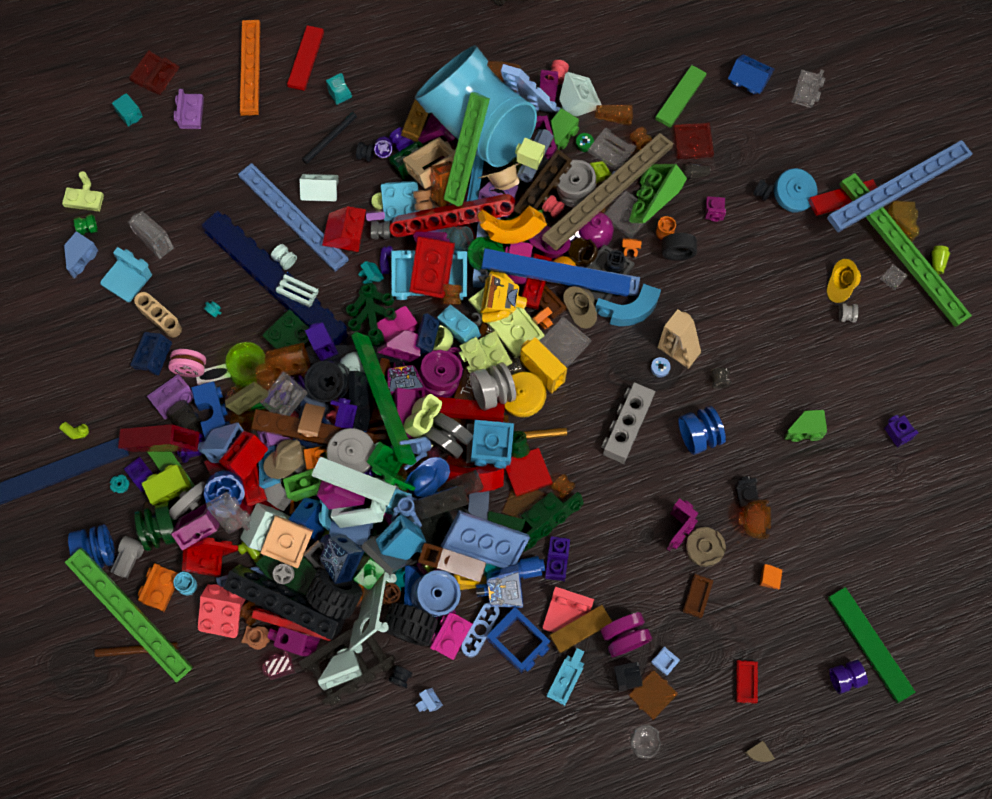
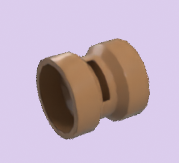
M431 189L413 191V197L416 200L414 204L415 210L433 208V203L430 201Z

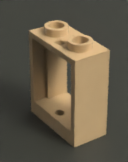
M438 137L403 158L407 172L426 189L450 174L456 149L453 150L447 141L444 142ZM442 155L445 157L426 170L422 168Z

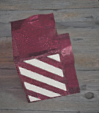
M283 651V656L281 654L272 655L269 657V660L264 661L262 669L265 676L268 675L273 680L295 673L291 655L288 651Z

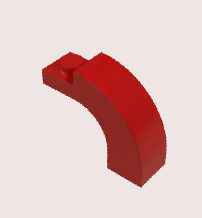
M489 463L484 467L463 468L448 464L450 474L443 484L444 489L458 492H486L503 487L504 468H496L494 464Z

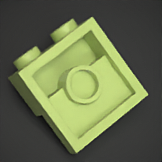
M495 331L479 340L475 337L460 345L462 351L459 354L464 362L468 361L469 366H467L469 373L485 368L489 373L490 366H496L501 362H504L506 366L512 364Z

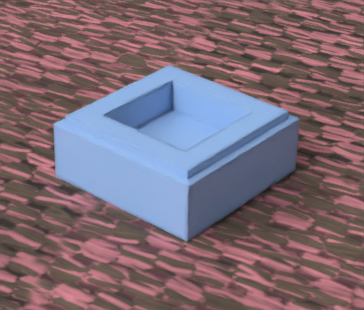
M663 647L651 664L667 676L680 659L666 647Z

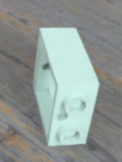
M372 500L370 508L351 511L352 506L332 509L330 517L340 528L382 522L386 505Z

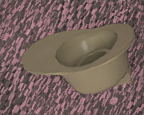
M576 286L569 287L565 290L563 296L572 319L581 328H591L597 320L592 292Z
M297 439L281 441L277 445L276 450L265 459L263 467L266 475L274 479L289 476L305 463L304 449L306 448Z

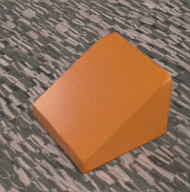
M764 564L762 566L760 586L779 590L782 569Z

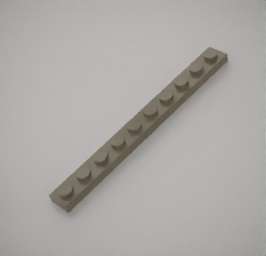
M659 133L543 234L542 240L554 250H557L672 149L674 143Z

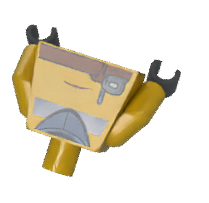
M486 269L480 270L481 274H485L483 277L478 276L479 281L485 283L480 311L483 314L480 316L478 313H473L471 315L473 318L479 317L478 321L473 323L480 326L482 322H496L508 318L509 315L515 312L516 307L522 309L526 307L527 298L518 296L519 286L506 273L493 271L488 273Z

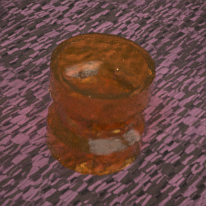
M443 285L445 296L443 297L442 304L461 305L460 293L462 292V286Z
M271 364L259 365L255 369L256 383L270 391L276 386L275 368Z

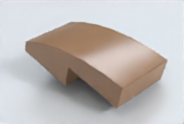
M306 403L299 423L298 433H302L306 437H317L325 407Z

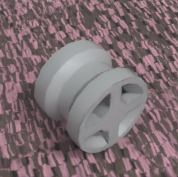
M841 303L839 307V321L845 322L850 320V322L856 323L858 319V305L852 304L847 306V304Z
M288 564L277 565L273 570V578L279 584H287L295 576L293 567Z

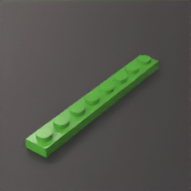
M83 548L76 551L65 562L176 683L193 668Z

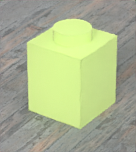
M524 138L522 144L519 143L515 150V154H517L516 162L537 170L545 153V145Z

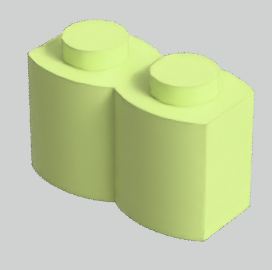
M432 394L417 400L412 408V415L404 422L405 432L413 438L427 433L432 427L433 417L441 409L442 401Z

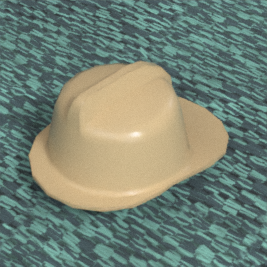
M519 163L501 172L478 178L488 177L495 188L499 190L510 189L520 182L516 166Z

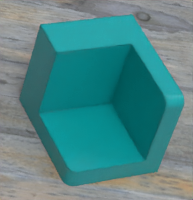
M342 73L326 80L328 92L336 105L352 98V93L345 84Z

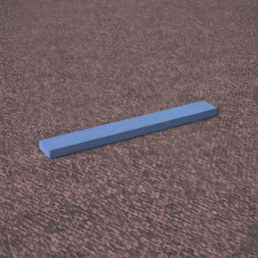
M252 163L238 174L239 178L334 272L349 261L348 257L339 248L322 246L324 234Z

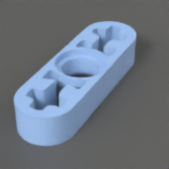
M490 602L483 605L462 643V652L466 657L472 658L478 655L486 641V636L490 633L499 617V608L497 606H490ZM491 608H494L495 616L491 615L489 617L488 622H491V624L489 625L486 621H484L487 616V612L485 610H490ZM481 624L486 627L487 630L484 635H477L475 633L477 625ZM473 635L474 638L482 641L479 643L476 640L474 644L476 650H471L469 653L465 645L472 643L473 638H470V636Z

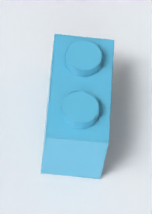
M451 304L437 317L440 325L448 328L453 337L461 344L475 337L478 339L481 336L477 325Z

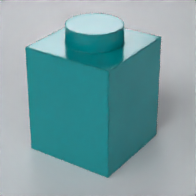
M127 93L112 102L116 113L128 127L137 123L143 117L139 107Z

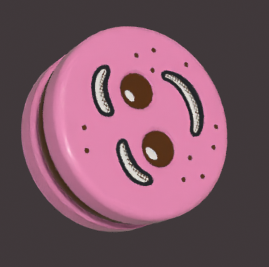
M177 349L171 352L168 368L171 372L180 376L200 377L204 374L206 357L194 350Z

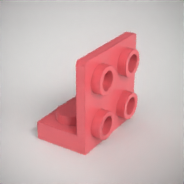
M555 587L543 630L554 633L589 613L594 599Z

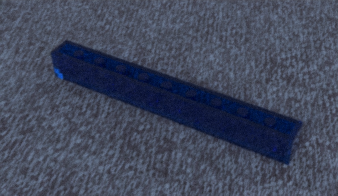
M217 211L202 224V228L207 236L287 310L290 309L308 327L312 324L323 322L334 345H339L348 337L347 326L341 320L337 321L328 308L324 309L317 298L308 307L276 292V288L280 286L279 283L283 280L285 274L292 278L294 277L289 272L285 273L282 270V266L276 260L273 262L264 249L260 250L257 247V243L251 237L247 238L244 235V231L238 225L235 227L232 224V220L226 214L222 215ZM283 288L284 290L309 301V298L301 294H298L288 288Z

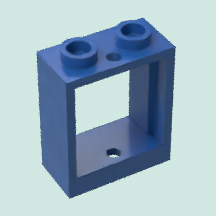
M516 607L486 636V639L520 673L524 670L528 672L536 664L534 660L539 655L543 657L550 649L548 647L550 640ZM517 619L542 642L522 663L498 640Z

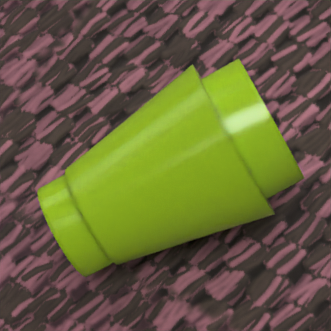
M934 246L931 251L932 268L937 274H944L950 255L949 248L946 246Z

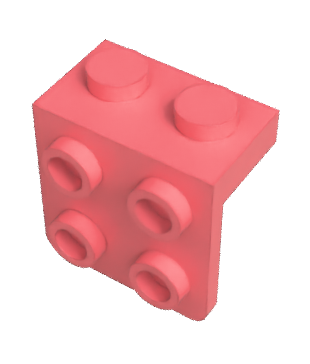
M208 584L200 596L198 630L236 638L239 631L240 611L246 599L225 590L224 587Z

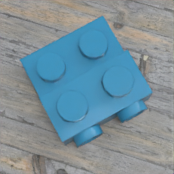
M475 420L471 462H475L474 465L480 467L486 466V463L494 464L496 468H506V465L510 466L514 423Z

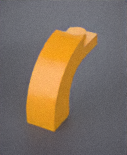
M528 206L521 215L512 220L497 219L484 210L478 213L479 224L485 231H488L490 239L503 244H515L531 239L547 225L543 214L531 206Z

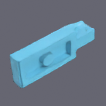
M577 648L573 657L567 656L546 697L564 706L566 705L583 670L584 663L580 662L584 651Z

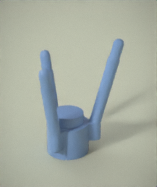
M426 436L399 442L400 445H411L413 453L418 454L416 457L417 462L427 457L426 452L431 449V442ZM407 464V465L404 467V470H407L408 468H410V467L413 466V465H408V464Z
M411 495L402 498L398 502V507L394 508L391 522L396 519L398 513H401L403 516H412L418 527H422L415 513L414 502L417 501V498Z

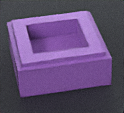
M384 210L366 211V219L368 221L385 218Z

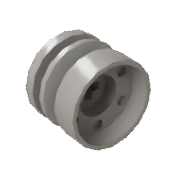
M504 362L498 363L496 366H490L489 373L485 368L470 373L473 394L482 410L485 411L496 407L497 400L501 404H506L507 401H515V384Z

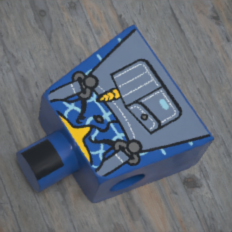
M519 564L487 573V583L476 585L477 597L489 595L490 606L522 608L523 596Z

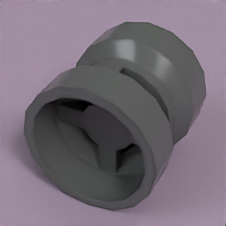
M371 221V239H378L379 236L384 239H390V221H384L383 223Z

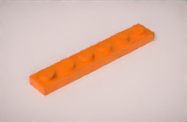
M242 20L241 116L259 115L260 20Z

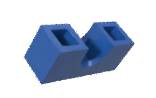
M214 381L191 387L195 404L199 411L205 409L213 410V415L209 420L200 422L205 440L213 429L230 425V421L226 422L225 415H228L225 404L221 403L220 399L223 397L221 387H217Z

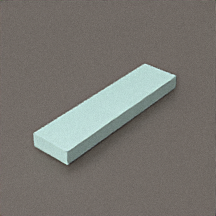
M323 457L319 458L312 473V476L387 506L396 489V486Z

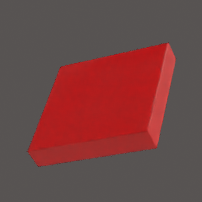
M539 448L531 450L527 456L522 458L511 457L510 466L506 465L505 470L516 497L552 485L553 483Z

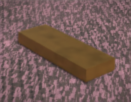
M416 99L413 102L401 136L418 142L428 113Z
M601 605L550 635V638L561 654L597 633L603 627L612 623Z

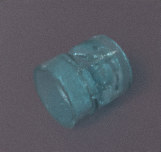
M466 226L448 227L440 230V232L447 233L448 236L446 238H449L450 242L455 243L454 251H467L474 238L472 230Z

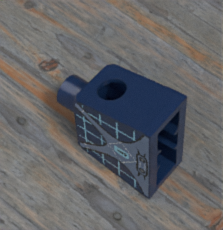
M327 534L323 536L320 542L324 546V550L320 556V561L335 584L351 581L364 554V550L346 535L331 536Z

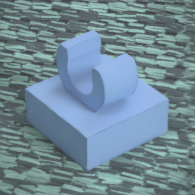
M432 688L421 692L419 695L422 701L416 704L420 712L427 709L430 712L436 711L443 706Z

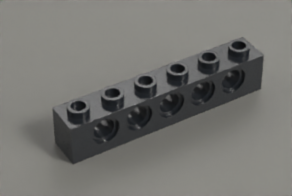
M238 565L229 571L224 586L225 590L330 640L334 639L341 632L345 619L329 617L319 612L307 601L306 595L283 584H279L243 565Z

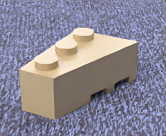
M677 309L664 326L658 348L689 369L701 353L694 320L691 319L688 313Z

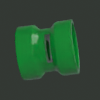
M93 214L87 215L86 218H74L75 229L81 235H85L88 232H98Z

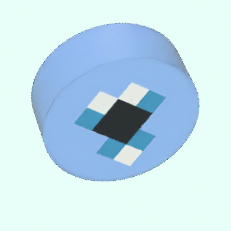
M662 357L654 359L651 364V372L656 377H665L670 371L669 361Z

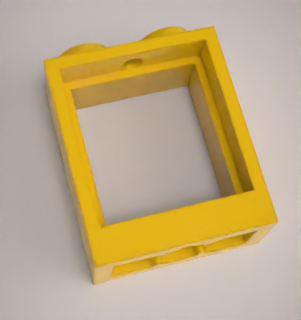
M536 337L531 341L527 340L521 346L520 363L530 373L537 375L545 388L552 394L565 382L567 368Z

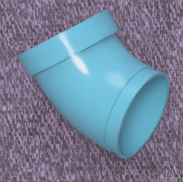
M474 45L458 54L438 70L415 95V99L427 113L432 112L441 124L459 140L470 93L477 92L490 98L476 155L493 167H501L517 157L515 150L519 143L522 144L524 138L530 139L536 126L537 112L533 104L515 93L487 66V58Z

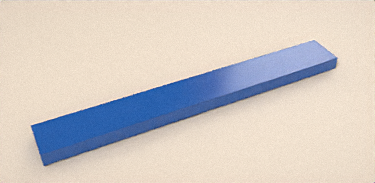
M486 248L483 252L482 269L621 296L629 295L631 277Z

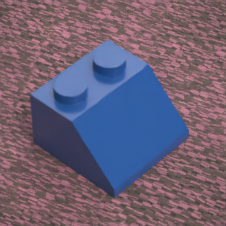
M743 54L736 60L728 79L732 80L731 83L741 87L742 85L747 87V91L753 94H760L774 72V68Z

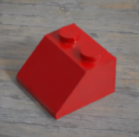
M347 206L329 213L322 246L359 252L366 209Z

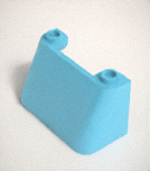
M415 250L392 251V296H396V300H407V296H428L409 292ZM454 251L447 291V296H451L452 300H463V297H467V251Z

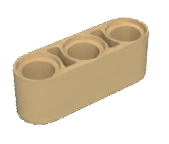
M146 292L138 293L135 296L134 301L137 308L147 319L169 337L174 338L180 335L182 328L179 321L164 306ZM149 301L146 305L142 306V303ZM157 313H162L159 317H155ZM175 324L173 328L168 329L169 325Z

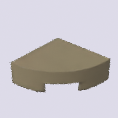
M761 741L745 752L749 758L758 762H769L775 759L764 741Z

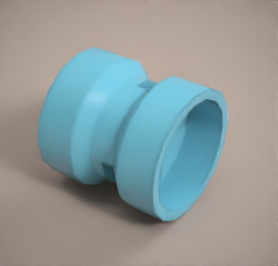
M180 572L173 581L174 587L182 595L188 596L197 590V581L188 572Z

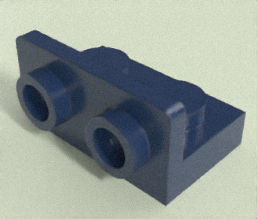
M427 313L423 314L422 322L417 329L416 347L420 349V357L416 359L425 357L433 351L440 321Z
M144 332L130 366L134 369L147 370L154 375H159L172 341L159 333Z

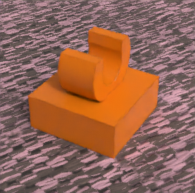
M622 238V247H625L623 250L624 256H627L629 249H633L634 257L638 255L636 248L641 249L642 241L640 239Z
M546 307L532 317V320L536 325L540 323L541 327L545 330L553 324L548 318L553 312L549 307Z
M322 447L304 449L306 469L315 468L319 458L323 457V453L327 452V449H322Z

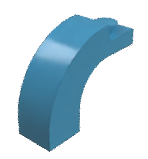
M643 284L639 297L627 305H618L598 298L596 312L602 317H612L611 325H635L645 320L653 312L661 289Z

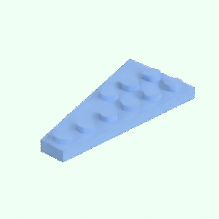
M503 64L501 73L504 83L519 96L533 104L536 112L541 110L554 115L559 112L561 108L556 107L557 104L550 101V97L541 88L537 87L536 89L537 84L529 81L530 77L519 68Z

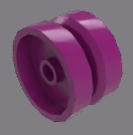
M436 350L428 353L422 360L418 373L425 386V395L432 394L435 397L444 398L452 396L459 386L463 368L457 356L449 351Z
M641 612L619 618L600 630L604 640H614L608 646L611 657L623 655L652 641L653 638L649 629L637 630L645 623Z

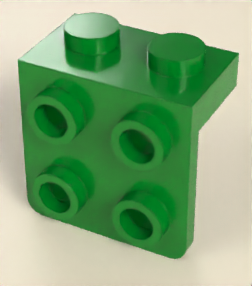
M379 442L367 460V463L373 467L371 470L379 476L383 475L385 477L384 480L393 486L396 483V486L404 491L407 489L414 491L416 487L397 474L404 463L398 462L392 447Z

